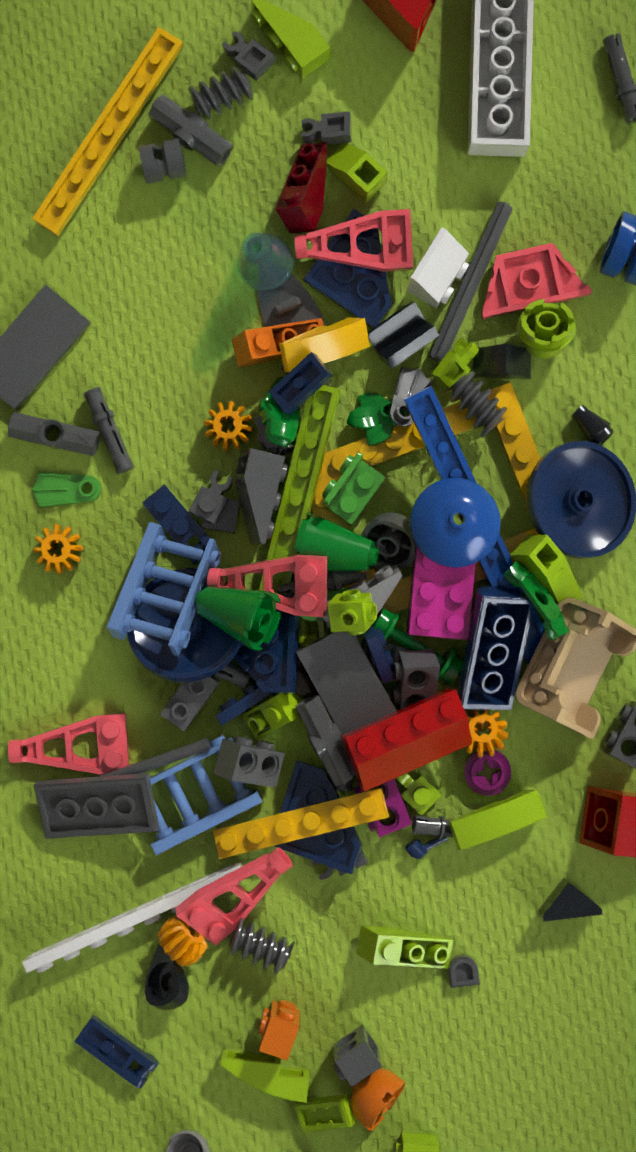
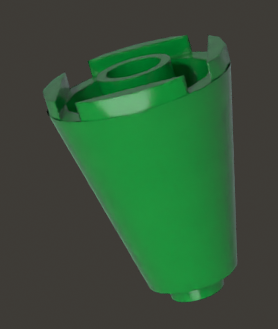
M306 514L309 520L303 519L300 524L294 551L300 552V555L327 556V571H368L371 565H376L379 549L375 548L374 541L316 514Z
M206 587L196 596L195 606L199 615L250 649L258 651L263 649L260 645L263 642L268 644L277 630L281 612L276 611V603L281 604V601L276 593L262 590Z

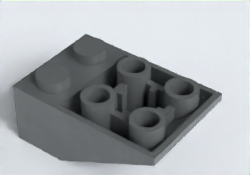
M253 448L240 452L234 482L249 541L251 544H265L266 539L270 540L273 533L274 522L270 521L273 510L277 511L280 503L281 494L277 493L279 482H283L285 479L287 465L284 464V456Z

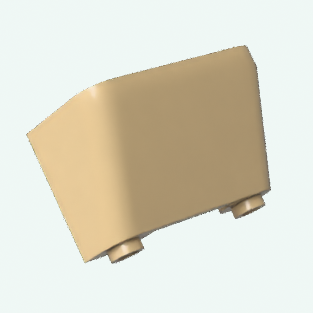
M566 598L559 602L558 607L563 614L569 632L556 640H551L546 630L544 631L518 685L516 697L523 706L593 739L599 728L601 718L599 712L589 706L588 703L612 653L619 656H627L635 651L636 629L608 611L575 598Z

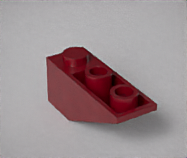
M326 142L301 145L275 208L290 234L314 232L317 228L324 209L328 149Z

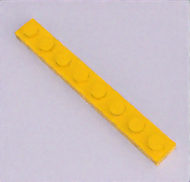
M158 26L32 218L34 222L59 237L184 47L181 40Z

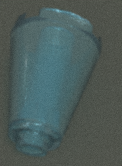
M252 233L245 238L238 251L237 270L242 280L251 288L271 291L283 286L290 278L294 256L288 243L280 236L272 233Z

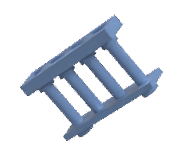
M149 522L107 625V629L113 638L124 641L127 632L132 630L168 640V646L172 654L179 657L182 648H186L190 640L191 633L189 629L197 611L195 606L196 596L206 588L207 575L210 568H217L221 559V552L215 539L209 538L205 550L167 540L161 525ZM165 551L200 561L195 576L156 566L159 553ZM155 577L190 587L185 602L146 592L145 587L148 580ZM147 604L180 614L174 630L135 619L138 605Z
M224 735L210 741V750L198 753L150 777L151 785L164 779L184 819L181 821L183 826L173 831L171 827H167L155 802L159 828L155 834L157 839L151 844L155 855L262 803L263 797L259 789L251 791L250 787L246 788L244 783L235 781L230 782L236 792L234 795L236 800L226 805L223 800L220 801L200 760L214 753L218 756L222 739H225ZM233 737L227 739L234 741ZM188 766L191 767L210 806L208 808L210 813L200 818L197 813H193L174 774Z

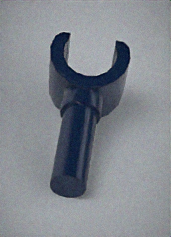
M443 836L442 839H432L424 845L418 839H415L405 849L411 857L420 859L428 850L447 841V837Z

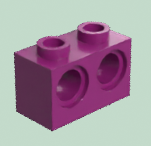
M357 779L359 786L354 788L355 793H363L359 780ZM395 779L383 783L387 809L394 811V820L390 823H382L380 820L367 823L370 831L376 830L379 837L412 825Z

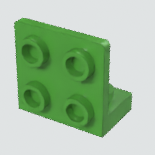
M360 452L355 457L351 455L347 457L340 467L339 473L342 475L336 482L332 479L322 493V497L325 498L323 506L351 526L386 478L362 461L363 455Z

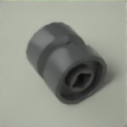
M179 138L163 141L160 147L155 143L139 146L142 168L147 184L163 181L164 176H168L170 179L187 176Z

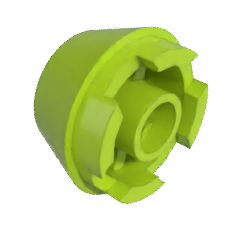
M540 299L530 303L525 308V311L518 319L517 330L525 349L535 357L546 359L560 354L573 340L576 333V325L572 311L565 304L560 302L559 306L553 303H545V299Z

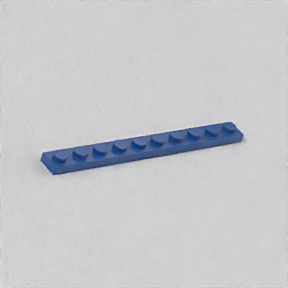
M432 386L403 399L440 480L463 478L476 483ZM457 515L461 524H463L462 516ZM499 533L494 547L479 563L490 587L508 588L524 593L521 587H514L504 577V573L514 563ZM533 608L523 655L528 665L545 631L535 608Z

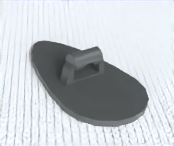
M270 259L263 260L259 265L257 275V292L265 327L322 318L325 326L322 313L315 301L294 275L282 265Z

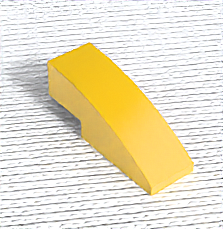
M348 317L330 326H318L280 343L279 347L284 371L289 373L311 352L315 353L324 364L368 348L370 343L365 318Z

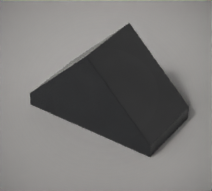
M510 344L478 348V353L473 358V371L476 373L474 378H531V354L523 347Z
M565 878L560 881L538 910L539 916L543 921L602 915L600 906Z

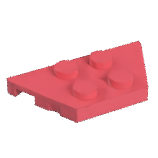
M553 243L496 255L481 318L484 320L524 311L530 303L540 299H545V303L554 304L589 296L592 291L588 284L585 285L576 275V270L573 266L562 258V253Z

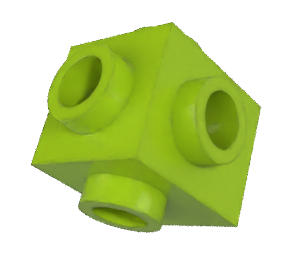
M351 589L343 593H337L327 603L331 632H348L349 635H361L370 628L377 618V606L375 603H372L371 592L361 593L358 589Z

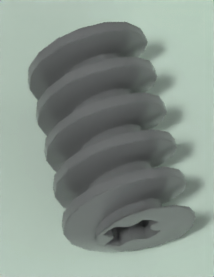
M242 66L241 73L235 67L230 68V77L224 71L221 72L220 82L214 76L209 77L210 87L203 81H200L199 92L193 86L188 87L198 115L200 116L203 113L208 119H211V109H214L219 115L222 114V104H225L231 110L233 99L239 105H243L242 95L244 94L250 100H253L252 88Z
M472 371L462 376L444 394L453 391L449 400L451 403L461 400L457 407L458 411L469 409L465 419L470 420L476 417L473 428L477 429L483 426L484 429L480 435L483 438L505 419L503 415L507 408L495 409L499 399L495 398L488 401L487 398L491 390L487 389L481 392L480 388L483 381L480 380L473 383L472 379L476 373Z
M241 918L229 944L231 945V955L234 956L241 949L242 960H245L252 954L253 965H256L260 959H263V969L266 970L271 964H274V974L277 975L285 967L295 941L286 947V937L283 936L276 942L275 932H271L265 937V928L260 927L255 933L254 923L250 922L243 928L244 919Z

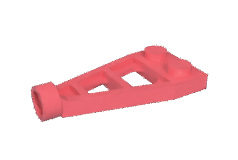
M410 209L379 211L308 234L295 235L296 259L315 258L383 272L413 270ZM371 229L381 231L383 246L381 253L377 255L367 254L357 248L356 239L361 232ZM342 234L350 236L351 249L349 252H331L328 249L327 240L331 236ZM311 241L312 249L307 250V242Z
M298 554L226 569L210 568L207 575V587L246 589L245 574L262 573L263 591L275 593L273 590L274 574L291 571L295 574V596L288 598L277 594L281 604L276 603V609L296 616L325 617L327 615V556Z
M126 713L96 715L24 740H9L10 763L29 762L94 774H106L129 766ZM87 732H93L97 735L98 755L96 758L79 757L73 752V740L76 736ZM65 739V757H48L44 754V743L47 740ZM24 745L28 748L26 756H24Z
M277 847L270 854L267 853L195 891L175 908L176 915L216 946L236 930L241 918L245 919L277 878L293 866L289 856L281 848ZM255 874L261 881L252 891L248 892L238 884L243 879ZM232 891L240 898V901L231 912L225 913L212 901L223 893Z

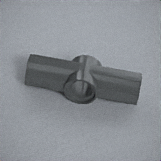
M164 94L157 97L148 113L151 119L171 132L175 139L179 138L180 144L190 151L196 150L218 167L226 162L233 149V144L210 129L209 124L195 112H187Z
M13 412L8 425V437L94 457L98 450L100 441L99 431ZM54 427L60 428V437L56 441H49L48 432Z
M315 695L302 700L295 707L309 733L307 735L308 740L317 757L321 758L331 781L337 786L352 780L356 773L340 738L342 734L335 722L331 721L322 699H320L319 695Z

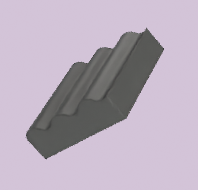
M228 499V503L216 525L214 526L203 520L202 529L235 534L240 501Z

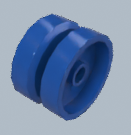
M623 211L608 238L599 272L615 278L624 267V281L636 285V215Z

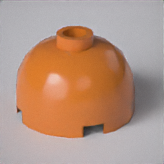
M379 1068L353 1087L350 1085V1088L354 1090L350 1098L353 1115L369 1131H373L384 1119L383 1115L386 1111L393 1107L402 1093L406 1082L388 1069Z

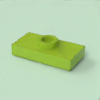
M347 1094L309 1098L307 1103L296 1101L293 1104L302 1133L351 1128L356 1123Z

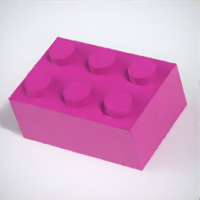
M416 546V554L412 565L407 634L468 640L475 564L461 568L441 566L429 560Z

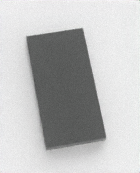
M46 284L0 337V398L16 411L91 324L89 320Z
M331 632L297 650L296 653L342 735L396 712L391 699L356 635H349L348 632Z
M149 773L37 781L34 784L45 839L157 832L159 828Z

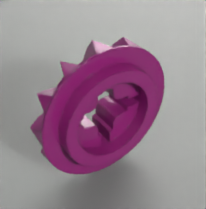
M494 750L495 755L493 757L488 754V751H484L483 757L479 758L477 752L471 754L465 764V779L469 787L478 794L485 796L496 795L502 792L510 782V763L497 750ZM484 760H486L490 768H500V770L491 774V784H489L485 776L476 775L479 771L484 770Z

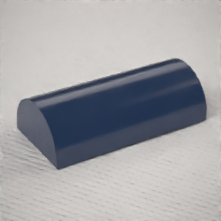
M481 587L477 590L469 638L457 690L464 709L512 710L534 605L525 593L502 587Z

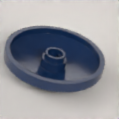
M574 441L555 447L538 461L528 482L527 506L532 524L539 535H548L565 556L586 559L609 553L625 540L635 520L636 491L630 473L613 452L593 442Z
M185 568L173 571L195 576L197 569ZM155 578L146 585L145 589L148 593L184 603L190 587ZM142 604L137 607L135 619L174 630L180 614ZM197 611L189 629L191 633L189 643L186 648H182L179 657L172 654L168 646V640L134 630L127 632L130 646L139 662L154 675L174 682H194L216 674L230 663L242 644L199 615Z

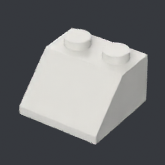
M440 229L411 276L407 292L437 309L440 302L447 303L454 291L450 287L455 278L461 280L469 267V264L466 263L469 253L446 229Z

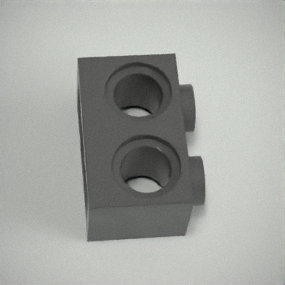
M434 649L399 651L398 663H394L393 677L396 681V686L391 687V701L393 704H396L398 710L437 694L440 666Z
M210 676L194 682H183L160 715L181 730L186 731L221 681L214 676Z
M630 701L629 705L625 704L618 715L620 723L615 731H610L604 745L607 746L605 753L636 768V727L634 725L636 702ZM630 739L633 743V749L629 754L623 755L621 744L625 740Z
M236 736L235 741L222 739L214 774L230 781L276 788L285 753L275 750V744L258 740L257 745L252 744L253 740Z
M361 1025L334 1044V1070L342 1081L347 1079L351 1087L382 1067L379 1047L364 1025Z

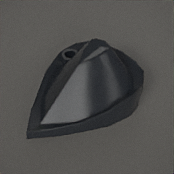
M158 945L147 974L145 996L150 1005L162 1010H172L186 1002L189 995V984L182 967L175 960L171 961L170 956L164 953V948Z

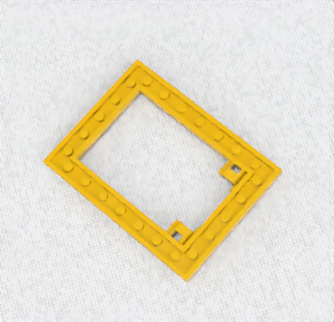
M510 382L492 389L487 399L488 401L495 398L499 399L495 407L496 410L502 407L507 408L503 415L505 419L495 428L528 510V482L534 467L540 460V456ZM460 402L442 408L454 435L473 429V424L476 421V417L470 420L465 419L469 409L457 410ZM414 422L408 427H393L391 437L380 444L368 446L367 439L363 438L326 452L311 508L313 514L350 530L349 524L323 506L325 499L322 497L323 491L332 479L336 482L342 475L339 473L340 467L349 455L355 457L360 452L363 455L362 461L374 467L424 448L425 445ZM535 528L503 540L509 554L518 547L527 535H539ZM479 561L475 564L474 582L486 578ZM372 568L368 571H360L353 574L366 572V583L376 577L375 573L379 569ZM411 576L400 579L382 608L395 613L409 607ZM356 583L342 586V588L352 587Z

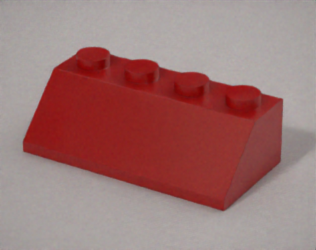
M456 689L441 691L340 736L363 792L472 744L468 717Z

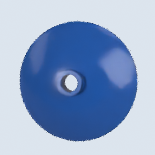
M448 478L433 483L419 495L412 508L410 529L416 546L429 560L441 566L461 568L477 563L492 550L500 532V514L492 496L479 484L463 478ZM453 516H462L463 524H455Z

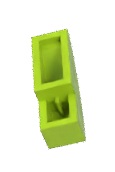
M536 789L525 790L502 801L492 802L448 823L458 850H463L519 830L547 818V815Z
M223 1050L221 1065L235 1077L267 1094L286 1100L307 1103L309 1070L280 1067L281 1058L269 1054Z

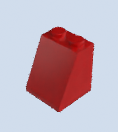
M437 0L363 1L409 51L415 52Z
M588 786L579 843L614 856L636 858V793Z

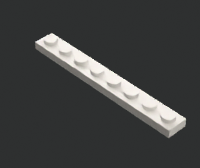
M242 862L234 863L28 955L22 962L26 973L35 969L37 973L43 972L54 965L53 961L62 957L64 961L70 960L78 956L80 949L90 945L91 949L97 948L107 942L106 938L117 933L118 937L124 936L134 930L133 926L144 921L145 925L151 924L161 918L160 913L171 909L172 913H175V908L195 891L242 867Z

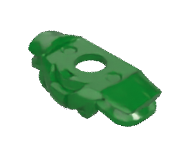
M284 377L276 378L274 384L271 385L270 390L276 384H278ZM270 390L265 393L264 399L259 404V413L262 417L261 424L266 425L265 434L269 441L283 447H288L295 440L297 434L300 407L291 415L285 414L269 393Z
M516 561L504 573L505 579L513 584L514 587H521L545 620L543 627L549 639L556 640L560 636L567 634L569 629L552 595L548 593V590L531 571Z

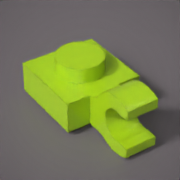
M460 338L454 346L455 353L448 351L432 375L448 390L462 376L471 371L467 364L478 353V347L473 342L468 344L463 338Z
M409 773L396 777L405 787L400 795L421 816L442 796L421 773L415 779Z

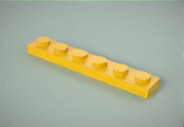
M379 788L213 830L219 859L388 818L389 814L383 790Z

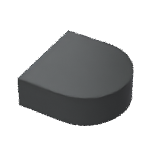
M462 954L455 956L450 961L448 973L451 988L480 985L478 967L473 958Z

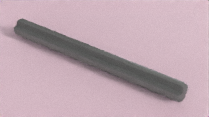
M499 201L495 206L438 333L439 336L436 338L429 353V356L436 361L441 362L453 344L512 212V207L508 203Z

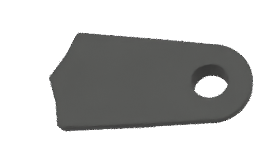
M401 367L399 370L389 411L392 422L397 426L408 427L413 423L403 399L433 384V381L428 379L420 369ZM399 410H404L407 413V417L402 416Z

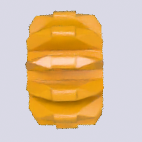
M229 401L228 410H224V406L220 402L217 404L220 411L218 414L211 409L208 411V414L214 420H204V426L212 428L205 432V436L207 438L216 436L212 441L214 447H217L223 441V451H228L229 443L231 442L235 450L240 449L237 442L238 439L244 443L249 441L243 432H253L252 426L244 425L250 422L252 417L251 415L242 416L245 411V407L242 405L234 412L235 406L233 401ZM226 420L228 423L229 420H233L235 430L232 432L227 430V433L223 432L224 427L222 423Z
M55 524L53 533L45 527L43 533L46 538L35 537V541L42 543L41 547L33 548L34 553H42L36 559L37 564L46 562L44 570L50 572L55 566L56 573L62 574L63 564L67 570L72 571L74 567L70 560L81 561L79 556L74 555L75 551L84 550L82 545H74L81 537L78 534L70 537L72 528L68 526L62 531L61 526ZM55 543L64 545L61 549V556L53 554V551L56 549Z
M473 709V718L467 716L472 744L468 745L466 750L470 754L477 749L479 758L483 757L484 751H488V754L493 757L495 755L493 747L499 750L504 749V743L501 740L508 739V732L504 731L507 728V722L499 721L500 713L498 711L489 716V709H484L483 714H479L477 709ZM488 729L489 735L484 733L481 736L478 735V730L484 732Z
M177 915L169 918L157 933L159 945L164 948V953L170 956L171 961L175 960L180 966L185 965L189 967L191 964L196 963L208 948L205 941L206 938L177 917Z

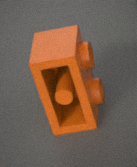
M286 1000L272 1001L270 1009L264 1008L259 1022L258 1034H261L259 1051L288 1061L300 1026V1010L296 1009L294 1003Z

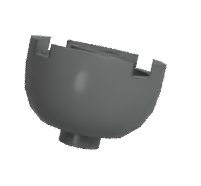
M389 512L379 514L368 522L361 536L374 541L375 548L379 549L378 560L373 567L379 570L388 565L393 567L396 564L399 569L409 567L416 554V544L411 534L410 519L402 514Z

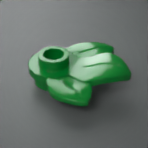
M365 393L358 396L360 407H357L350 413L347 424L351 427L367 430L366 439L368 446H374L389 439L392 435L393 427L397 426L392 422L390 415L384 413L390 410L392 399L385 400L377 393ZM399 410L400 414L404 416V410Z

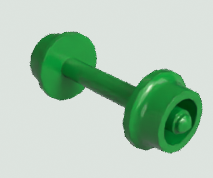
M384 608L380 610L372 625L374 629H381L385 640L389 636L410 650L430 649L395 627L400 616L399 612L392 613ZM454 647L449 648L444 656L435 652L440 666L438 680L449 685L457 676L461 675L464 660L456 653V648Z

